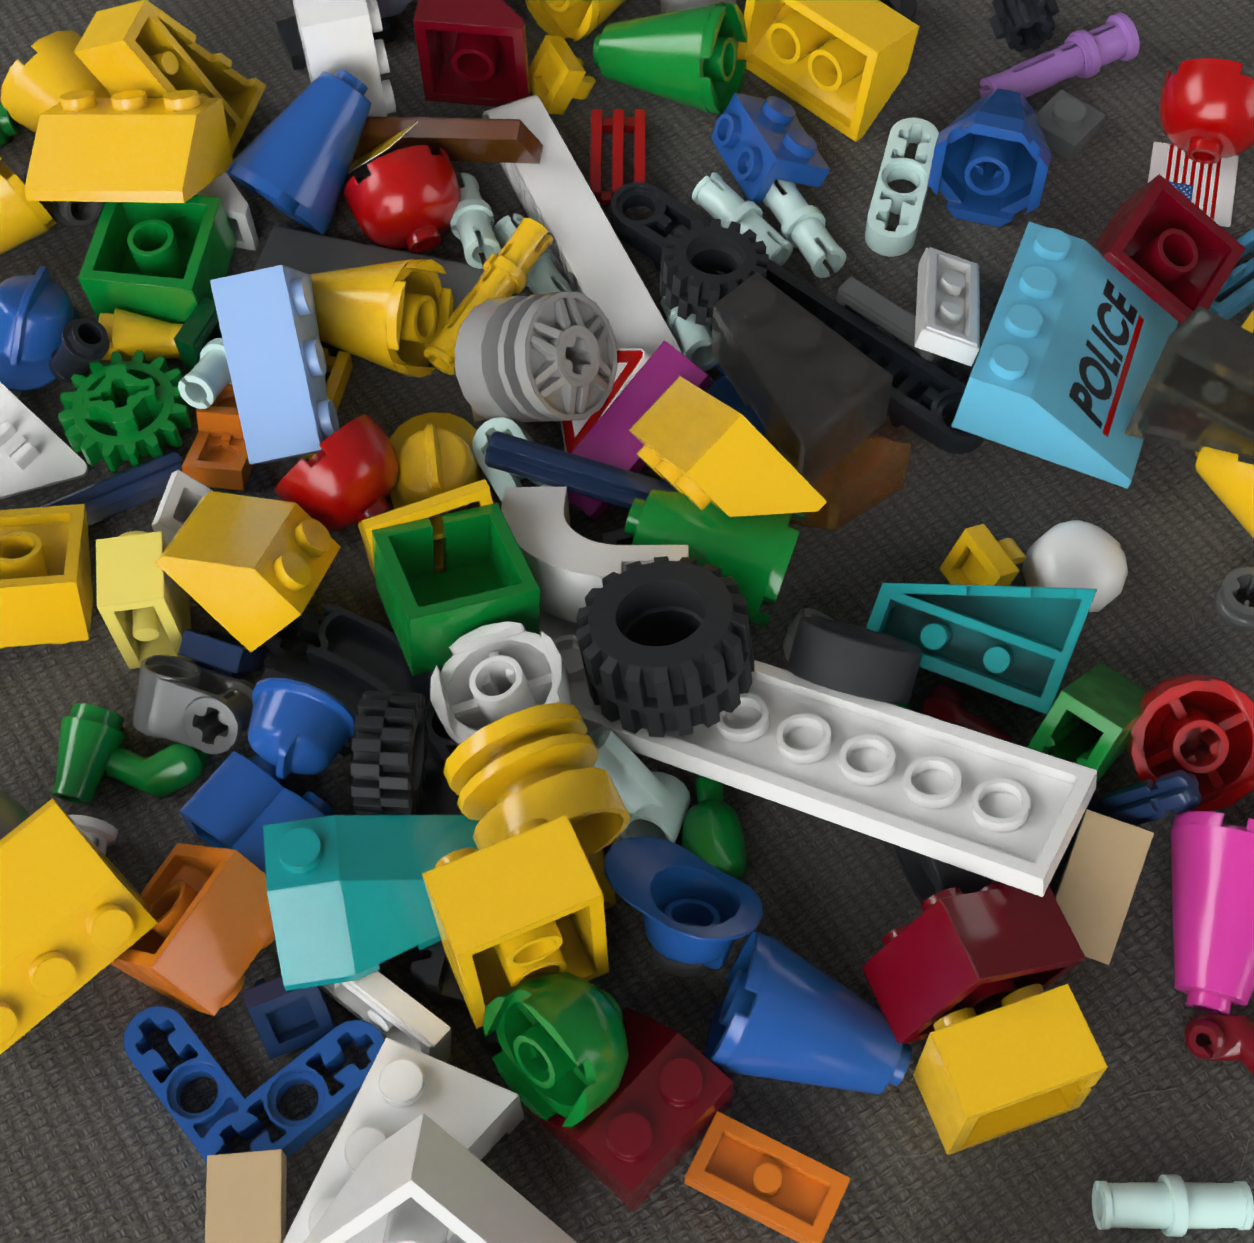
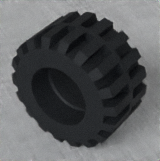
M668 556L654 557V562L641 564L640 561L627 564L626 571L621 574L611 572L602 579L603 588H592L584 598L586 607L579 608L576 618L578 629L576 630L590 696L594 705H600L602 715L611 723L621 720L622 729L634 734L642 728L648 729L649 737L664 738L666 731L678 730L679 736L694 733V726L703 723L709 728L720 722L719 713L722 711L732 713L741 704L740 694L749 692L753 682L751 672L755 671L747 603L744 594H739V586L731 576L722 577L720 568L710 563L702 567L697 566V560L694 558L682 557L679 561H669Z

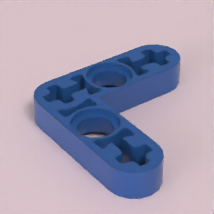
M164 1006L149 1007L136 1014L128 1023L124 1033V1048L129 1059L206 1163L207 1155L231 1153L229 1146L226 1144L231 1137L238 1134L243 1140L247 1141L261 1132L264 1126L256 1116L263 1110H266L273 1125L284 1136L274 1142L266 1130L250 1144L251 1152L282 1149L287 1158H289L352 1106L385 1041L380 1030L371 1023L361 1020L346 1021L333 1028L257 1090L244 1098L183 1017L174 1009ZM156 1029H159L165 1035L170 1034L168 1041L184 1062L173 1071L154 1049L149 1050L151 1044L147 1036ZM353 1042L356 1047L362 1049L371 1043L372 1046L367 1050L371 1063L362 1070H359L354 1064H350L334 1075L338 1086L342 1089L332 1096L325 1080L315 1069L324 1063L331 1076L347 1061L342 1051L347 1045ZM194 1054H198L196 1058L191 1059ZM208 1077L214 1079L218 1084V1095L213 1105L201 1113L184 1111L180 1100L184 1087L196 1078ZM167 1078L164 1083H161L162 1079ZM306 1084L312 1086L318 1091L319 1100L314 1112L303 1120L292 1121L284 1118L280 1113V1101L284 1093L295 1085Z

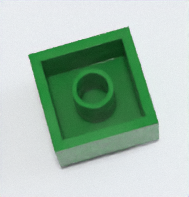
M194 195L185 203L105 202L78 277L97 319L99 320L100 313L114 314L115 308L169 323L184 324L203 296L214 299L210 280L226 277L236 245V239L221 197Z

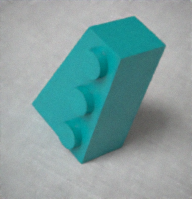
M887 582L882 583L866 629L893 636L921 648L923 655L919 667L1048 714L1058 694L1097 589Z

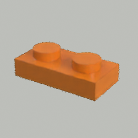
M717 1111L685 1175L684 1184L798 1243H823L851 1178Z

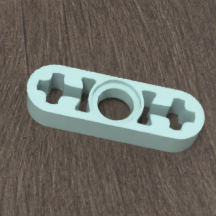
M906 118L898 121L891 128L868 211L865 230V241L869 248L877 254L888 257L900 256L907 253L915 243L929 188L928 180L934 148L939 134L937 128L927 120ZM909 143L918 144L915 160L905 158ZM904 179L912 182L917 189L910 193H899L892 190L888 184L893 180ZM890 212L900 215L896 231L885 230L888 225Z

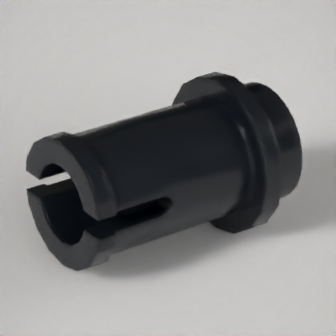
M79 318L68 322L61 332L62 343L51 355L53 359L49 361V368L57 379L66 383H72L71 377L74 374L85 376V372L90 366L89 363L101 360L109 349V339L104 326L92 318Z

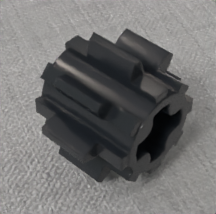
M993 0L992 4L996 15L992 16L989 21L996 39L1005 37L1009 49L1015 48L1017 52H1023L1024 49L1031 48L1036 50L1040 48V44L1045 40H1050L1054 35L1052 31L1056 27L1052 16L1060 12L1056 0Z

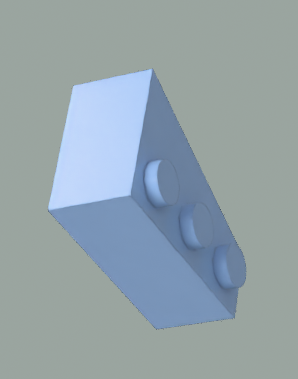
M279 265L210 280L249 464H266L319 452L322 449L319 444L339 429V422L332 400L328 399L325 381L326 360L320 343L311 275Z

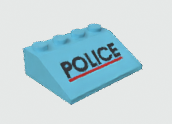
M1029 221L951 427L1128 489L1134 475L1178 321L1107 262L1087 241L1068 235L1059 229L1048 228Z

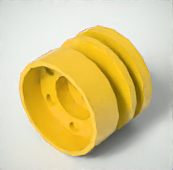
M556 702L535 705L508 714L478 730L459 744L447 758L443 773L450 788L459 795L457 804L461 813L469 820L479 821L473 834L478 850L505 840L511 830L524 822L539 818L546 819L549 822L567 814L588 859L611 844L626 829L631 817L607 770L593 767L599 751L591 737L585 735L587 727L575 705Z

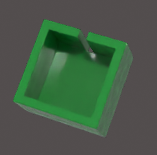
M498 503L441 515L443 572L435 573L433 526L429 518L372 530L376 589L412 676L434 671L436 665L439 669H443L445 663L453 656L449 647L459 637L483 625L506 621L522 623L527 632L539 635L540 588Z

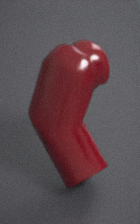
M1206 1013L1199 1014L1188 1022L1185 1027L1184 1039L1189 1052L1198 1058L1209 1061L1242 1062L1254 1075V1023L1248 1017L1239 1014Z

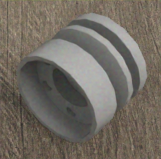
M551 292L548 294H532L531 296L488 299L474 307L461 324L454 349L456 377L463 396L478 415L488 420L498 417H505L514 422L585 420L600 410L612 391L617 371V346L610 322L595 301L579 292Z

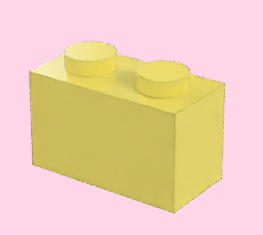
M129 531L121 534L119 537L96 540L97 608L129 669L141 668V662L145 658L154 655L176 656L193 661L191 658L178 655L184 631L191 629L190 595L155 563L167 547L162 531L149 533Z

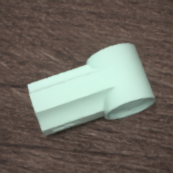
M604 725L587 733L586 735L591 737L599 751L593 767L607 770L631 817L626 829L616 838V842L627 837L651 836L675 843L691 802L690 793L684 783L667 773L651 772L622 740Z

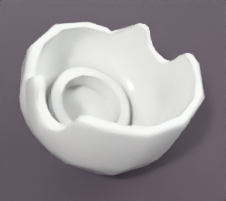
M1080 520L1059 523L1050 528L1028 549L1027 558L1022 566L1027 587L1097 589L1089 612H1098L1113 601L1122 592L1128 574L1126 556L1121 549L1120 543L1099 526Z

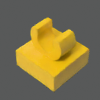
M545 35L529 66L530 89L534 95L539 97L548 114L563 115L572 98L583 100L588 97L596 80L594 77L584 76L586 71L582 67L584 64L583 60L574 55L563 37Z
M985 524L965 528L939 569L950 584L1009 586L1019 572L1015 564L1024 562L1027 557L1012 538H1005L997 542Z

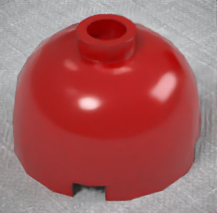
M1216 58L1190 59L1179 64L1176 74L1173 75L1171 70L1166 73L1160 95V121L1165 135L1177 148L1186 152L1189 159L1198 163L1213 164L1219 162L1220 158L1238 155L1254 145V79L1241 74L1242 63Z
M416 145L398 149L381 156L367 164L371 175L365 178L359 185L355 176L347 182L344 196L363 234L382 247L394 250H410L414 254L427 252L439 245L442 240L441 236L451 227V219L461 198L458 179L447 151L440 148L439 155H432L428 145Z
M360 415L319 444L322 449L308 462L302 458L280 480L274 489L283 501L297 503L311 518L321 522L329 532H339L355 523L358 524L362 520L389 512L392 509L386 498L397 484L399 464L395 448L386 433L369 415Z
M1183 674L1161 681L1141 697L1142 713L1127 738V749L1133 770L1141 781L1151 778L1156 783L1160 775L1176 770L1193 773L1199 781L1198 789L1202 799L1200 804L1190 811L1210 812L1231 806L1254 789V703L1246 693L1215 676Z

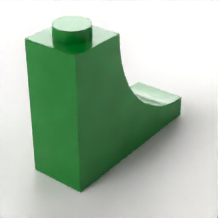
M1100 662L1061 691L1027 748L1097 770V784L1127 747V738L1142 713L1141 697L1148 691Z

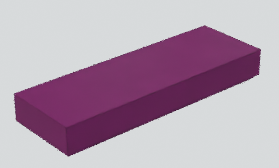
M664 340L571 453L638 473L646 463L636 453L644 445L629 431L631 427L680 376L705 392L714 382L713 379ZM567 491L568 499L596 522L612 505Z

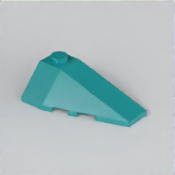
M331 815L263 825L267 895L285 990L356 981L380 970V963L416 946H418L419 950H422L441 941L422 873L434 869L436 863L441 858L453 851L469 847L475 848L478 851L473 834L479 821L469 820L465 815Z

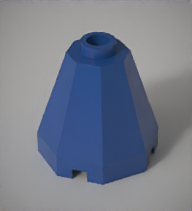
M996 89L979 99L939 132L934 148L928 186L936 196L938 191L943 194L947 199L946 208L954 218L1002 227L1013 221L1014 215L1021 210L1027 208V214L1039 207L1050 164L1051 152L1035 111L1025 97L1019 92Z

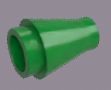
M83 703L73 704L70 715L61 718L56 781L52 791L54 797L75 804L91 805L94 793L106 773V764L109 757L116 748L121 747L126 738V735L121 731L124 717L102 707Z

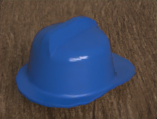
M40 266L35 275H15L5 279L0 284V382L10 391L25 392L40 389L57 379L49 368V361L53 359L51 355L62 343L61 332L66 324L73 319L80 318L77 310L72 306L67 291L59 283L51 280L47 267Z
M267 678L258 681L253 689V709L248 729V741L251 748L261 758L276 766L277 778L285 779L291 772L311 775L321 773L329 767L343 745L350 747L348 738L355 737L354 715L341 701L329 693L310 684L288 678Z
M651 836L627 837L614 843L604 857V874L612 889L628 904L643 913L645 933L648 941L656 952L667 959L683 964H702L711 969H719L727 961L735 939L742 938L755 930L763 917L761 900L751 887L732 876L722 873L689 850L669 840Z

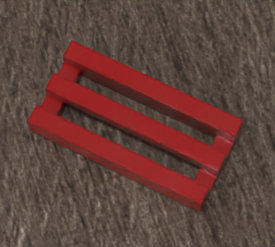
M592 109L590 189L599 205H610L611 198L616 190L623 186L624 133H635L634 182L645 183L646 109H635V117H624V109H613V117H603L602 109ZM603 133H613L612 191H602Z

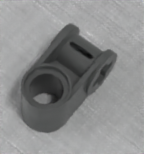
M169 655L150 656L141 662L132 724L138 731L149 736L167 738L209 754L223 753L232 748L240 737L248 735L253 709L252 692L255 685L246 680L236 679L200 667L185 658Z

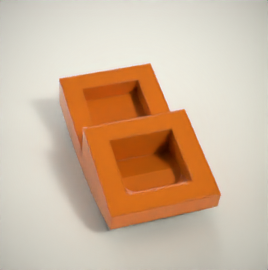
M228 384L217 395L212 405L206 409L197 408L196 417L199 431L184 460L182 471L208 488L244 491L254 464H249L233 385Z

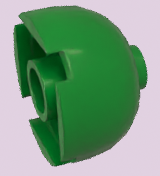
M569 972L536 973L498 995L485 1008L483 1020L485 1037L496 1030L498 1041L503 1050L492 1058L497 1070L512 1092L519 1094L520 1101L538 1117L547 1121L554 1114L558 1113L567 1118L562 1125L563 1127H573L605 1103L619 1087L629 1056L621 1009L615 999L606 991L598 989L594 984Z

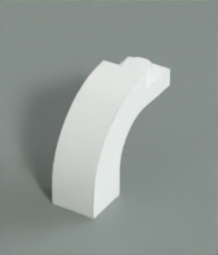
M567 486L505 487L502 513L540 588V609L558 618L577 623L579 608L586 607L584 598L592 588H603L602 579L611 572L621 574L626 571L627 564L640 561L641 564L654 562V557L668 556L669 561H679L682 557L689 558V545H611L584 538L570 527Z

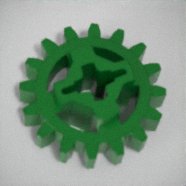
M140 350L136 351L131 361H123L122 356L117 351L112 352L111 364L103 367L98 361L89 363L92 371L91 375L85 377L74 374L71 377L76 392L61 393L60 399L65 410L58 413V417L71 448L75 453L82 451L87 463L91 466L104 458L111 472H116L122 461L129 460L132 467L143 463L142 458L151 455L154 459L163 455L161 448L165 444L180 447L183 442L178 429L192 428L193 422L188 410L194 407L185 402L178 390V384L183 378L178 368L169 370L167 362L162 356L148 364L144 352Z

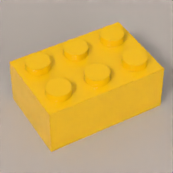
M567 814L549 822L543 818L524 822L511 830L505 840L478 851L470 847L453 851L441 858L436 863L434 869L422 873L446 956L476 1029L483 1026L485 1008L492 1000L510 987L518 985L521 980L536 973L569 972L589 981L609 972L603 893Z

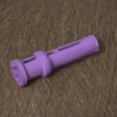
M1120 12L1109 16L1106 24L1088 32L1084 29L1076 30L1058 48L1037 55L1005 71L981 79L979 84L982 87L979 89L981 98L996 89L1019 92L1026 98L1074 76L1079 78L1093 77L1100 71V67L1118 59L1123 62L1132 60L1138 55L1140 49L1137 29L1133 21L1126 14Z

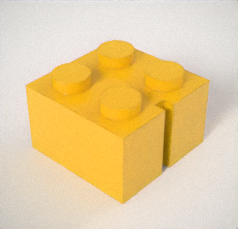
M1032 984L1004 997L1001 1000L1003 1007L978 1016L974 1008H965L952 1012L934 1023L935 1031L930 1032L913 1076L947 1155L1077 1109L1091 1092V1087L1096 1085L1108 1066L1068 984L1048 991H1044L1041 984Z

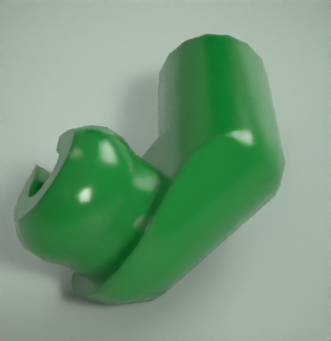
M175 743L147 758L124 747H118L107 761L106 775L151 796L165 797L192 783L200 776L201 771L207 766L208 753L182 743Z

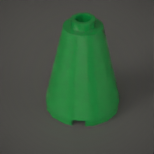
M719 2L610 23L605 26L602 34H598L595 38L593 60L595 65L600 67L601 74L606 79L712 115H722L734 93L741 94L746 73L747 60H737V42H747V31L743 13L737 4Z
M652 489L647 500L637 497L634 499L625 524L624 534L634 537L632 545H689V558L696 559L697 566L702 567L710 563L721 569L722 577L731 576L739 586V594H744L749 622L767 629L771 616L759 611L763 601L774 605L776 603L800 532L798 529L789 527L791 519L803 523L806 512L729 517L711 502L702 511L685 494L682 495L676 491Z

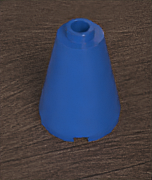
M338 69L335 76L323 71L232 161L226 173L253 194H259L272 203V206L311 231L324 235L331 224L372 105L364 97L368 87L342 69Z
M758 931L749 933L726 978L725 983L730 984L723 1006L716 1004L706 1037L703 1055L723 1072L876 1095L881 1094L888 1084L898 1086L908 1069L912 1046L907 1043H897L895 1035L885 1020L883 1013L770 934L765 935Z

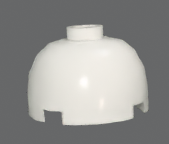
M506 621L483 625L459 637L449 647L453 656L445 663L441 672L436 665L431 676L430 701L446 732L457 744H461L481 728L508 714L535 705L556 702L571 704L569 673L551 637L542 631V637L537 633L527 632L522 623Z

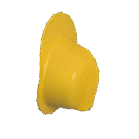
M429 412L412 417L396 429L389 439L395 448L399 464L397 484L390 492L394 509L485 479V474L472 451L473 438L477 430L470 423L450 413Z

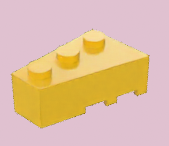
M148 0L96 11L74 53L111 95L127 90H143L146 92L147 98H163L165 94L179 90H196L199 93V98H222L233 155L267 85L257 78L246 79L231 68L232 60L222 53L211 54L195 42L197 35Z

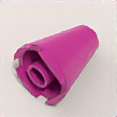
M1187 811L1175 814L1173 827L1170 831L1174 988L1188 994L1186 1000L1188 1007L1206 1013L1229 1015L1231 1005L1246 1006L1254 991V819L1248 818L1247 827L1222 825L1224 813Z

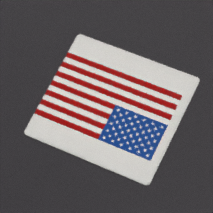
M1154 142L1148 183L1160 174L1219 226L1230 227L1239 156L1220 158V161L1217 163L1203 164L1189 159L1186 152L1177 148L1174 144Z

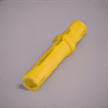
M523 218L511 238L498 254H491L483 264L484 272L478 282L468 292L439 334L423 351L424 356L430 358L429 362L443 373L454 375L456 373L454 349L461 324L471 310L488 299L511 297L513 294H519L527 285L526 276L539 257L542 256L553 242L552 236L547 235L549 231L542 224L531 218Z

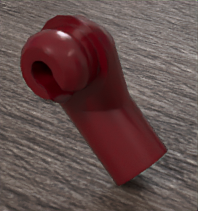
M940 683L935 685L930 692V697L923 700L922 710L924 715L1011 743L1012 736L963 708L965 704L964 694L958 687L952 684Z

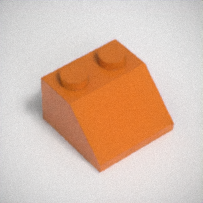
M177 843L140 894L158 924L110 964L184 1008L215 1016L220 1008L228 1005L239 994L245 982L244 973L259 951L269 946L275 940L267 895L266 874L237 850Z

